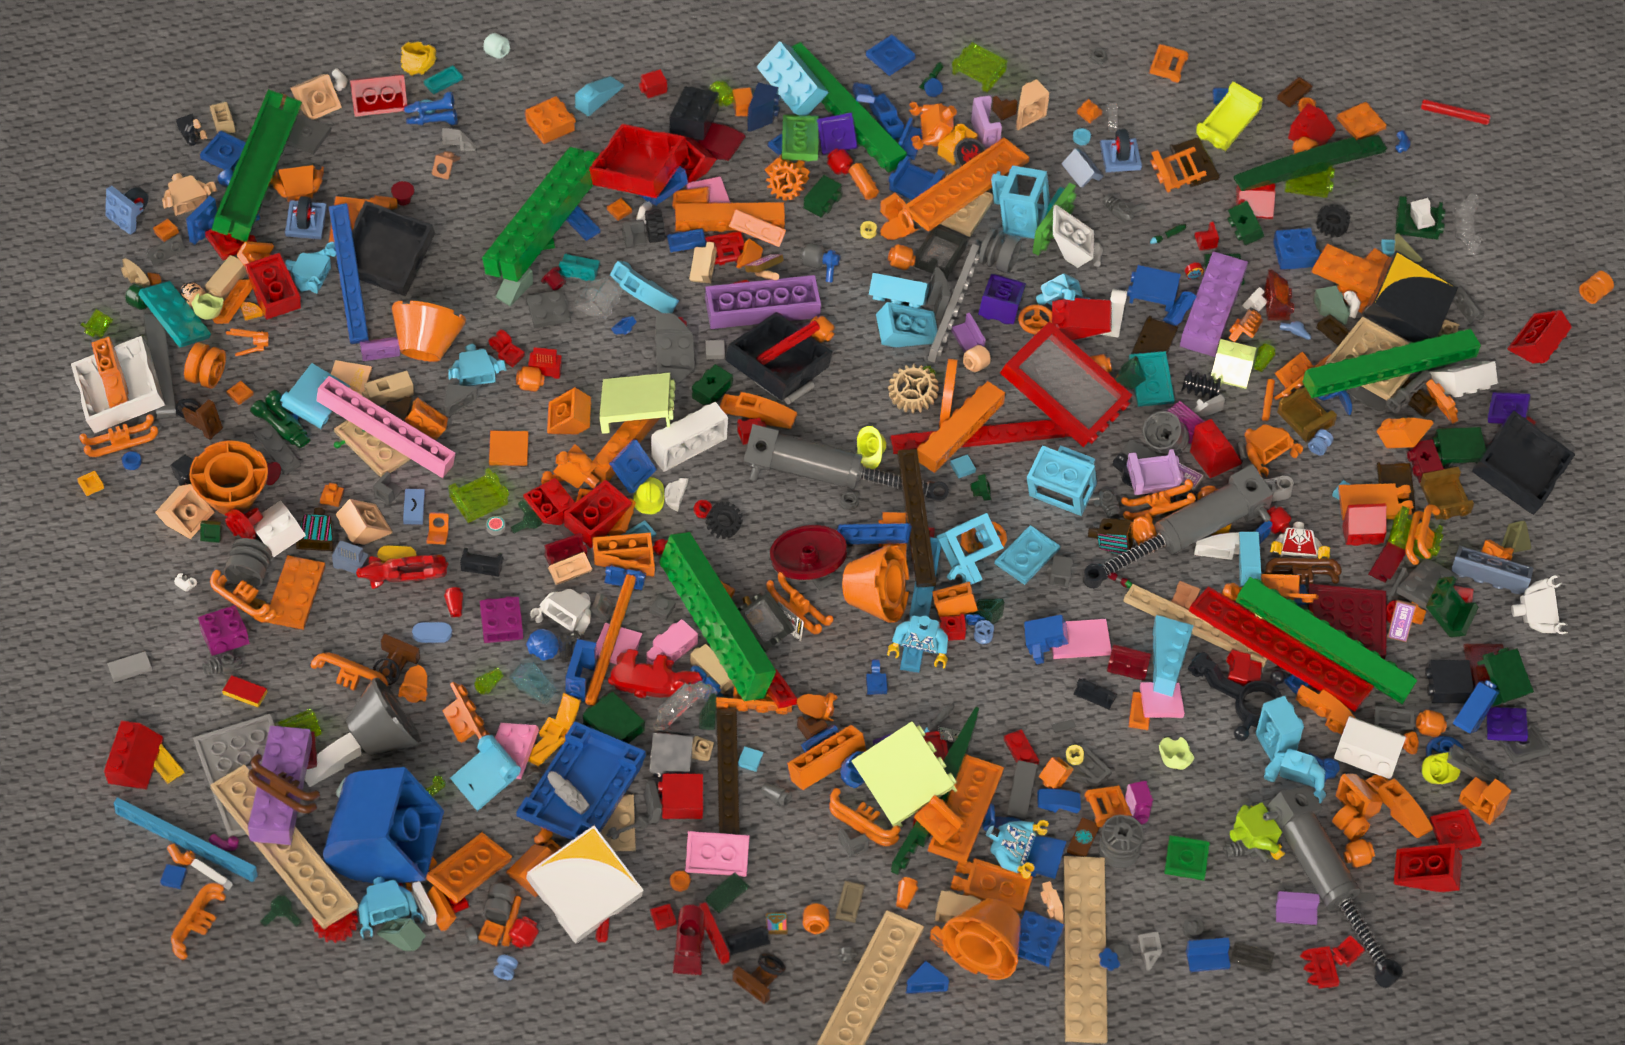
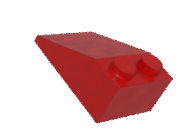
M280 253L245 264L256 299L266 320L301 308L299 292Z
M1075 298L1074 301L1066 299L1052 301V324L1071 341L1111 332L1112 302L1111 300Z
M604 480L564 512V526L574 535L581 533L583 542L592 548L593 538L605 537L631 507L632 501L607 480Z
M1455 843L1397 849L1394 884L1435 892L1459 891L1462 855Z

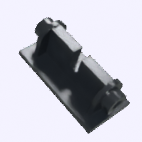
M1079 678L1074 695L1110 710L1117 697L1113 690L1097 686L1087 681L1086 678Z
M760 926L725 937L731 955L770 944L767 926Z

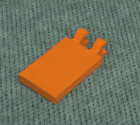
M1395 483L1339 485L1338 494L1342 520L1345 518L1348 505L1386 503V519H1399L1400 514H1412V501L1408 500L1400 504L1398 503V499H1409V493H1411L1410 485H1402L1399 488H1396Z
M974 858L973 863L968 861L967 864L958 862L955 872L961 874L968 873L969 877L968 880H965L959 876H954L950 889L956 891L963 890L964 896H974L977 899H981V901L997 899L1011 906L1017 913H1022L1032 876L1026 879L1021 873H1015L1003 869L1001 866Z

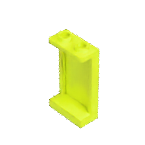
M1232 82L1227 95L1202 124L1198 123L1196 134L1202 140L1211 142L1216 148L1226 151L1260 111L1262 98Z

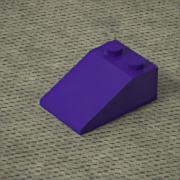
M991 274L982 297L978 315L985 319H995L1003 324L1014 325L1026 283Z

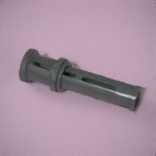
M1423 370L1405 388L1397 390L1396 395L1386 401L1387 407L1392 412L1398 413L1404 404H1408L1411 401V397L1426 382L1431 380L1430 372Z

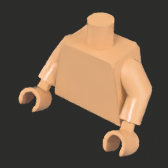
M176 173L172 176L173 181L168 183L169 189L165 191L164 198H162L163 207L166 209V207L173 206L175 216L195 210L207 199V194L211 195L212 192L218 191L215 182L205 184L196 180L193 176L183 178L182 174Z

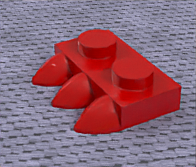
M1330 946L1307 949L1302 952L1300 957L1311 961L1303 969L1309 973H1314L1307 980L1309 984L1318 986V989L1339 986L1340 982Z

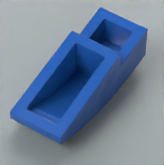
M884 93L874 96V103H869L877 122L893 139L901 138L904 124L897 116V109Z

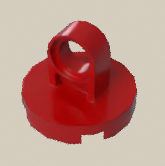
M234 508L225 513V516H227L225 522L234 536L239 535L241 538L256 539L253 526L263 519L259 508H254L246 514Z

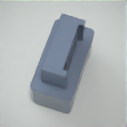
M340 540L332 555L333 568L343 569L356 574L358 568L369 564L368 554L363 552V548Z

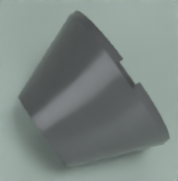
M378 677L372 679L346 719L352 735L370 756L418 746L422 741L413 721L408 714L404 713L397 697Z

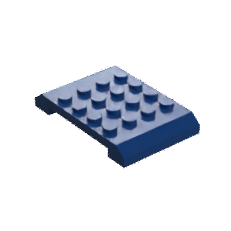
M574 721L565 735L564 744L529 798L525 797L516 811V816L570 840H574L592 826H595L599 833H601L641 769L646 751ZM549 772H557L564 780L568 779L582 793L590 808L581 815L568 806L555 793V789L549 783Z

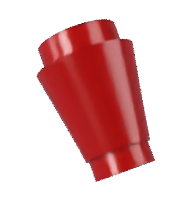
M458 587L448 588L445 591L444 598L450 616L452 618L461 617L463 592Z

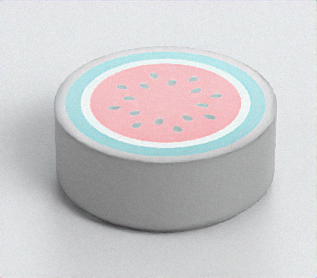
M500 516L490 517L486 521L487 532L491 535L502 534L505 531V520Z

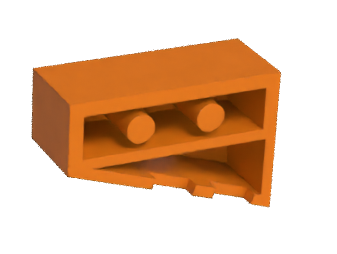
M651 533L593 538L594 565L602 567L613 565V567L624 568L625 570H641L647 576L654 577L655 565Z

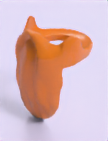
M902 209L898 217L892 218L882 226L881 236L889 240H896L916 232L919 228H914L910 213Z
M1148 511L1146 512V517L1139 516L1133 520V538L1138 546L1141 545L1140 543L1143 544L1144 541L1152 539L1153 536H1158L1153 519Z
M420 665L413 666L406 672L405 679L399 688L398 696L399 698L403 696L408 702L417 703L420 700L425 702L428 695L427 674Z
M831 692L826 697L806 694L797 699V706L805 715L825 721H834L830 717L834 711L833 701L838 697Z

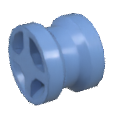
M987 620L978 621L974 628V639L980 644H988L992 641L994 626Z
M500 955L497 960L498 966L494 968L493 973L498 978L512 980L514 977L513 970L517 968L518 962L511 956Z

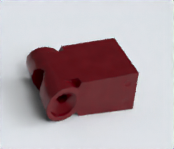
M696 905L683 906L679 911L673 973L702 975L705 945L704 912Z

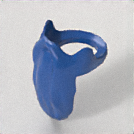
M1346 390L1328 394L1326 397H1318L1324 401L1338 396L1347 414L1351 415L1352 402Z
M990 803L986 814V821L983 823V830L987 832L990 826L998 828L1008 822L1021 820L1014 817H995L994 804Z

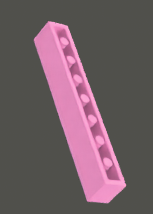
M328 376L319 386L317 402L443 478L453 467L455 452L344 384Z

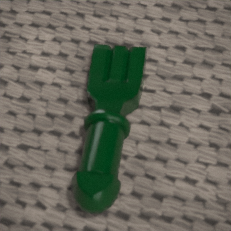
M938 62L935 65L933 71L929 73V76L919 86L920 89L925 90L924 85L928 80L932 78L937 79L938 74L943 70V63Z

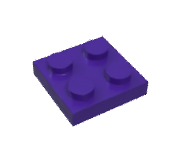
M852 112L817 119L823 155L830 154L836 148L846 151L858 149Z
M1493 392L1488 413V423L1503 424L1513 411L1527 419L1531 400L1530 394Z
M1490 708L1486 715L1487 740L1527 742L1526 708Z

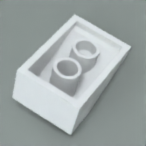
M1053 206V236L1064 259L1078 268L1093 259L1094 230L1059 206Z
M281 500L262 513L263 519L253 526L259 538L271 550L273 557L306 536Z

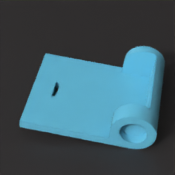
M311 363L293 388L283 394L280 401L283 402L282 407L322 429L328 421L332 410L317 402L319 386L328 376L350 388V385Z
M493 735L483 736L477 746L480 752L450 777L477 811L510 784L521 772L518 764Z

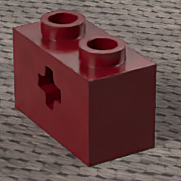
M1433 439L1419 441L1415 447H1410L1407 451V459L1409 462H1412L1413 475L1418 478L1419 483L1424 473L1444 470Z

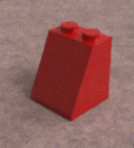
M1212 419L1195 426L1190 453L1210 479L1242 464L1234 448Z

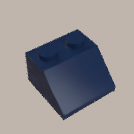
M758 82L748 108L747 131L752 132L773 123L775 117L779 116L780 107L778 105L781 99V95H778L779 87Z

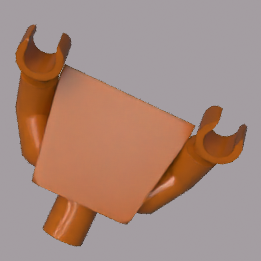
M916 102L909 104L913 109L909 110L913 116H918L923 112L921 114L922 140L919 136H913L911 138L912 145L917 150H920L924 144L937 147L938 143L954 128L953 116L957 114L956 108L952 105L946 107L943 104L923 105V107H919Z
M313 165L278 170L279 175L277 171L275 172L276 175L273 176L271 184L281 197L286 198L288 202L290 200L299 201L301 196H307L312 199L313 194L318 192L322 183L324 167L321 166L320 170H316Z
M1265 424L1256 430L1249 428L1245 432L1247 443L1245 449L1248 458L1257 468L1259 474L1264 473L1266 477H1268L1269 470L1266 467H1262L1261 464H1268L1290 448V455L1293 458H1297L1298 453L1301 454L1303 451L1302 445L1295 444L1294 439L1284 428H1275Z
M576 444L568 453L562 451L556 455V464L558 466L553 471L554 474L550 471H545L541 478V484L556 478L559 482L566 481L576 488H580L584 482L591 488H594L600 481L592 474L596 464Z

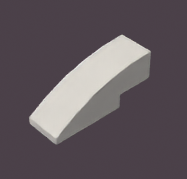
M1239 532L1218 534L1197 541L1194 555L1232 560L1233 554H1239Z
M351 733L341 737L317 754V767L307 769L305 781L309 787L344 769V764L361 756V747Z

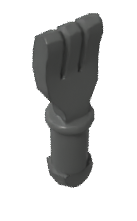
M1239 441L1236 447L1242 461L1241 467L1244 469L1252 465V463L1248 460L1245 444Z

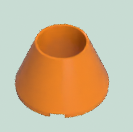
M397 301L392 305L400 352L416 360L440 361L466 323V318L462 314L458 317L454 315V310L436 304L420 301H410V304H403V301Z
M221 441L206 447L205 451L198 457L196 456L191 464L190 481L193 489L204 501L223 515L233 508L241 513L246 512L264 488L268 478V467L264 456L260 451L253 449L250 444L240 441ZM228 483H239V484H240V485H238V486L231 487V488L221 487V486H223V485H225V484H228Z
M887 545L849 562L845 567L842 581L846 602L888 623L898 622L905 612L909 592H905L906 580H909V570L902 549L899 546Z
M985 899L952 918L944 925L941 931L944 937L942 943L948 954L964 969L974 974H977L979 971L988 975V979H1005L1014 973L1018 964L1020 917L1005 902L997 899Z

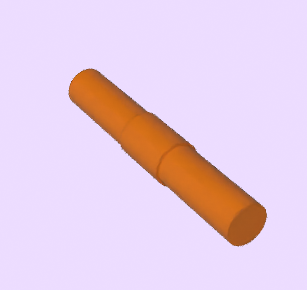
M1273 379L1267 380L1262 420L1269 421L1275 384Z
M515 896L511 906L510 917L507 920L501 943L503 946L510 945L511 938L508 933L517 919L522 900L519 896Z

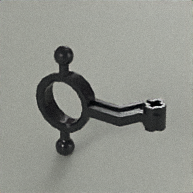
M1198 652L1188 666V670L1193 676H1205L1212 688L1236 699V713L1244 722L1242 726H1238L1234 730V737L1238 741L1248 739L1249 728L1251 726L1257 727L1260 715L1251 713L1246 709L1243 704L1244 698L1252 692H1265L1274 699L1282 697L1276 686L1282 684L1286 676L1279 669L1272 671L1270 683L1266 681H1253L1245 686H1241L1225 678L1217 663L1212 662V659L1205 652Z

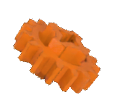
M786 161L784 164L779 162L778 166H772L774 171L768 172L771 178L766 179V181L770 182L767 188L773 189L771 195L777 194L776 199L782 197L783 201L788 200V198L793 200L794 196H800L799 191L804 190L801 185L806 183V181L802 180L805 174H800L801 167L795 168L796 163L790 165L789 161ZM782 169H787L784 171V174L779 173ZM789 188L794 189L790 193H785Z

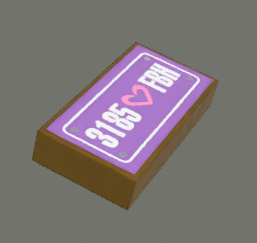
M769 254L745 265L746 272L759 273L783 262V255Z

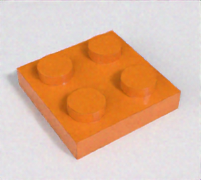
M1367 102L1337 115V120L1356 140L1367 138L1386 129L1385 122Z
M1432 379L1426 382L1430 398L1438 404L1439 409L1452 424L1457 422L1458 410L1455 407L1454 400L1450 396L1446 397L1440 383L1435 384Z

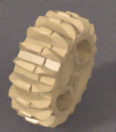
M913 364L912 368L906 365L905 370L899 368V374L894 373V379L889 381L891 385L888 386V390L890 391L889 397L892 399V403L894 405L897 404L898 409L904 407L905 413L909 409H911L913 414L915 409H918L921 413L923 407L928 410V404L933 405L934 399L938 397L936 392L939 391V387L937 386L938 380L934 379L935 374L930 373L928 368L923 370L922 365L919 368H916L915 364ZM903 382H905L906 386L903 388V391L899 393V387ZM928 385V391L924 396H922V390H924V387Z

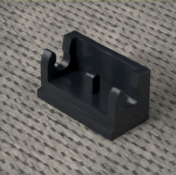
M464 548L460 560L461 571L499 577L503 563V553H498L497 557L471 554L468 552V548Z

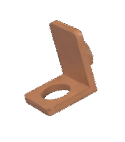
M449 151L437 154L432 175L449 179L452 164L460 160V157ZM440 163L445 164L447 167V171L444 174L438 171Z

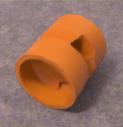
M1598 271L1580 285L1579 292L1586 301L1595 304L1613 290L1614 282L1609 274L1604 271Z
M1348 804L1336 813L1332 822L1339 830H1344V835L1353 842L1361 838L1368 831L1370 823L1363 816L1359 817V812L1351 804Z

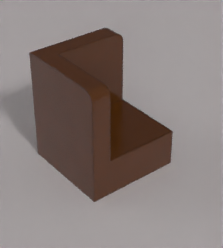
M996 95L993 97L992 110L1003 121L1016 114L1018 101L1016 99L1010 102L1007 99L1001 101Z
M800 716L797 719V727L807 740L822 732L828 726L823 719L819 722L813 717L804 720Z

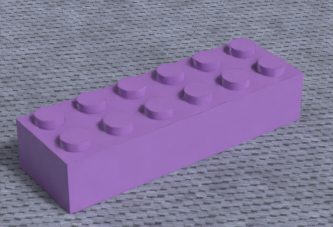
M1213 251L1182 333L1180 347L1209 356H1216L1220 339L1224 335L1246 274L1247 261Z
M815 275L705 287V302L710 329L759 324L775 312L788 321L812 319L815 316L820 317L821 302Z
M270 726L262 766L278 775L284 771L287 773V776L290 775L294 778L293 781L295 779L300 781L297 788L303 790L312 747L310 729ZM259 774V778L270 785V780ZM257 787L248 825L250 841L291 845L298 811H295ZM291 793L288 794L290 798L300 803V798Z

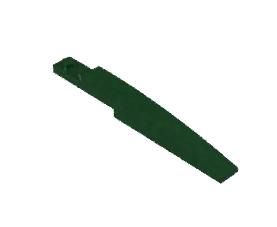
M1379 135L1359 140L1352 137L1283 157L1234 175L1233 178L1241 191H1246L1327 171L1329 166L1385 153L1387 147Z
M978 707L974 708L943 760L947 766L944 768L946 774L951 772L955 780L968 753L978 719ZM952 789L939 797V799L947 803ZM916 821L892 862L891 872L899 875L902 869L905 870L907 868L911 853L915 854L918 846L924 848L931 836L918 821Z

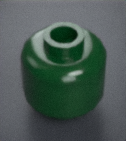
M139 283L131 285L126 291L125 298L127 304L139 310L148 308L138 295L140 289L146 288V286Z

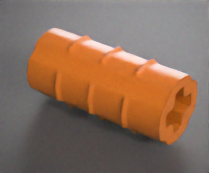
M862 163L852 165L849 169V174L859 188L860 193L863 194L866 200L876 197L879 190L872 177L868 174L867 169H865Z

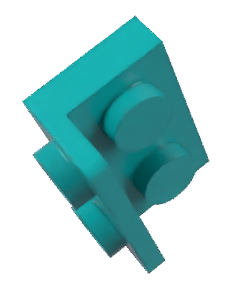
M564 254L562 261L559 262V267L561 268L559 273L565 277L595 281L600 261Z

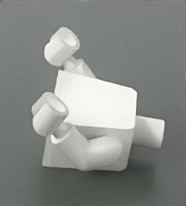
M1554 575L1550 579L1539 580L1530 585L1525 590L1524 595L1520 596L1521 604L1511 606L1513 617L1523 616L1524 623H1529L1532 629L1541 633L1558 632L1559 634H1567L1568 632H1562L1561 630L1563 625L1568 624L1559 623L1554 587L1562 584L1554 582V578L1560 575Z
M566 589L562 592H551L540 603L539 608L531 610L530 615L531 618L538 615L535 621L540 623L543 620L542 613H545L571 632L575 630L576 633L571 634L568 638L570 645L572 640L580 639L581 634L585 633L590 623V597L587 593L578 594L572 589Z

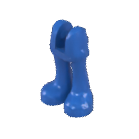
M452 91L445 93L441 100L433 102L416 101L404 107L405 113L419 111L418 116L406 118L407 124L423 125L429 122H447L450 125H457V113L453 109L454 96ZM451 109L441 113L425 114V111Z

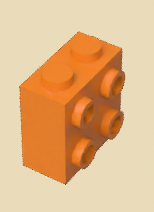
M557 96L525 110L526 122L543 144L575 131L576 120L574 115L568 112L564 102H560Z

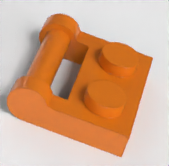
M1159 44L1149 73L1178 83L1181 79L1183 65L1189 57L1188 52ZM1176 57L1178 62L1175 70H1169L1173 58Z
M1120 786L1091 789L1085 792L1084 796L1092 807L1098 827H1103L1109 818L1116 815L1132 817ZM1097 798L1102 799L1108 814L1102 813Z

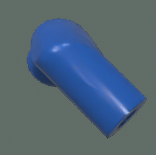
M1400 131L1397 133L1400 142L1395 146L1398 153L1407 151L1411 145L1405 131Z

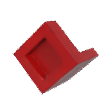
M1214 222L1209 223L1208 231L1195 232L1194 236L1199 251L1217 248L1219 236Z

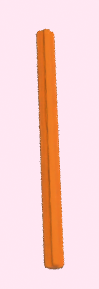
M628 574L625 576L585 698L587 705L594 706L596 704L636 582L634 575Z

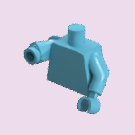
M1287 749L1286 753L1277 752L1273 754V760L1265 768L1264 778L1266 780L1275 782L1280 772V776L1316 788L1314 792L1315 797L1319 798V803L1324 800L1326 793L1322 789L1325 784V770L1319 765L1314 756L1292 749Z

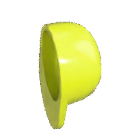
M1449 752L1430 755L1424 759L1422 775L1427 782L1431 784H1446L1458 779L1461 770L1447 762Z

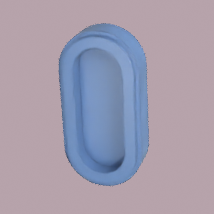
M422 622L413 627L412 634L414 640L420 643H443L452 637V629L449 624L444 622Z

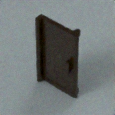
M1199 137L1176 145L1170 144L1169 149L1173 155L1192 147L1196 149L1195 152L1190 153V156L1198 173L1206 171L1207 175L1201 177L1199 181L1197 179L1191 181L1190 187L1213 180L1217 181L1220 178ZM1186 155L1180 157L1188 177L1194 175Z
M1152 316L1147 317L1131 354L1166 351L1167 355L1178 327L1152 319Z
M1378 462V484L1395 483L1396 488L1402 485H1410L1411 493H1409V499H1398V503L1400 504L1408 500L1412 501L1413 509L1411 510L1414 513L1416 508L1411 464H1380Z

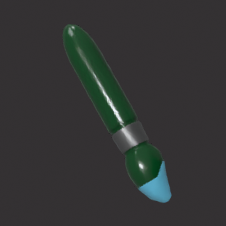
M1181 224L1160 235H1156L1151 239L1150 243H1160L1184 231L1187 225Z

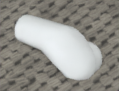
M335 69L332 72L333 77L336 79L333 87L340 92L346 87L348 80L339 69Z
M646 201L639 207L636 217L637 221L644 220V223H646L645 211L652 208L651 202Z
M1346 291L1344 299L1350 306L1349 317L1356 318L1361 302L1355 292Z
M183 573L178 574L174 580L175 585L186 592L197 585L196 579L189 578L187 580V576L183 577Z

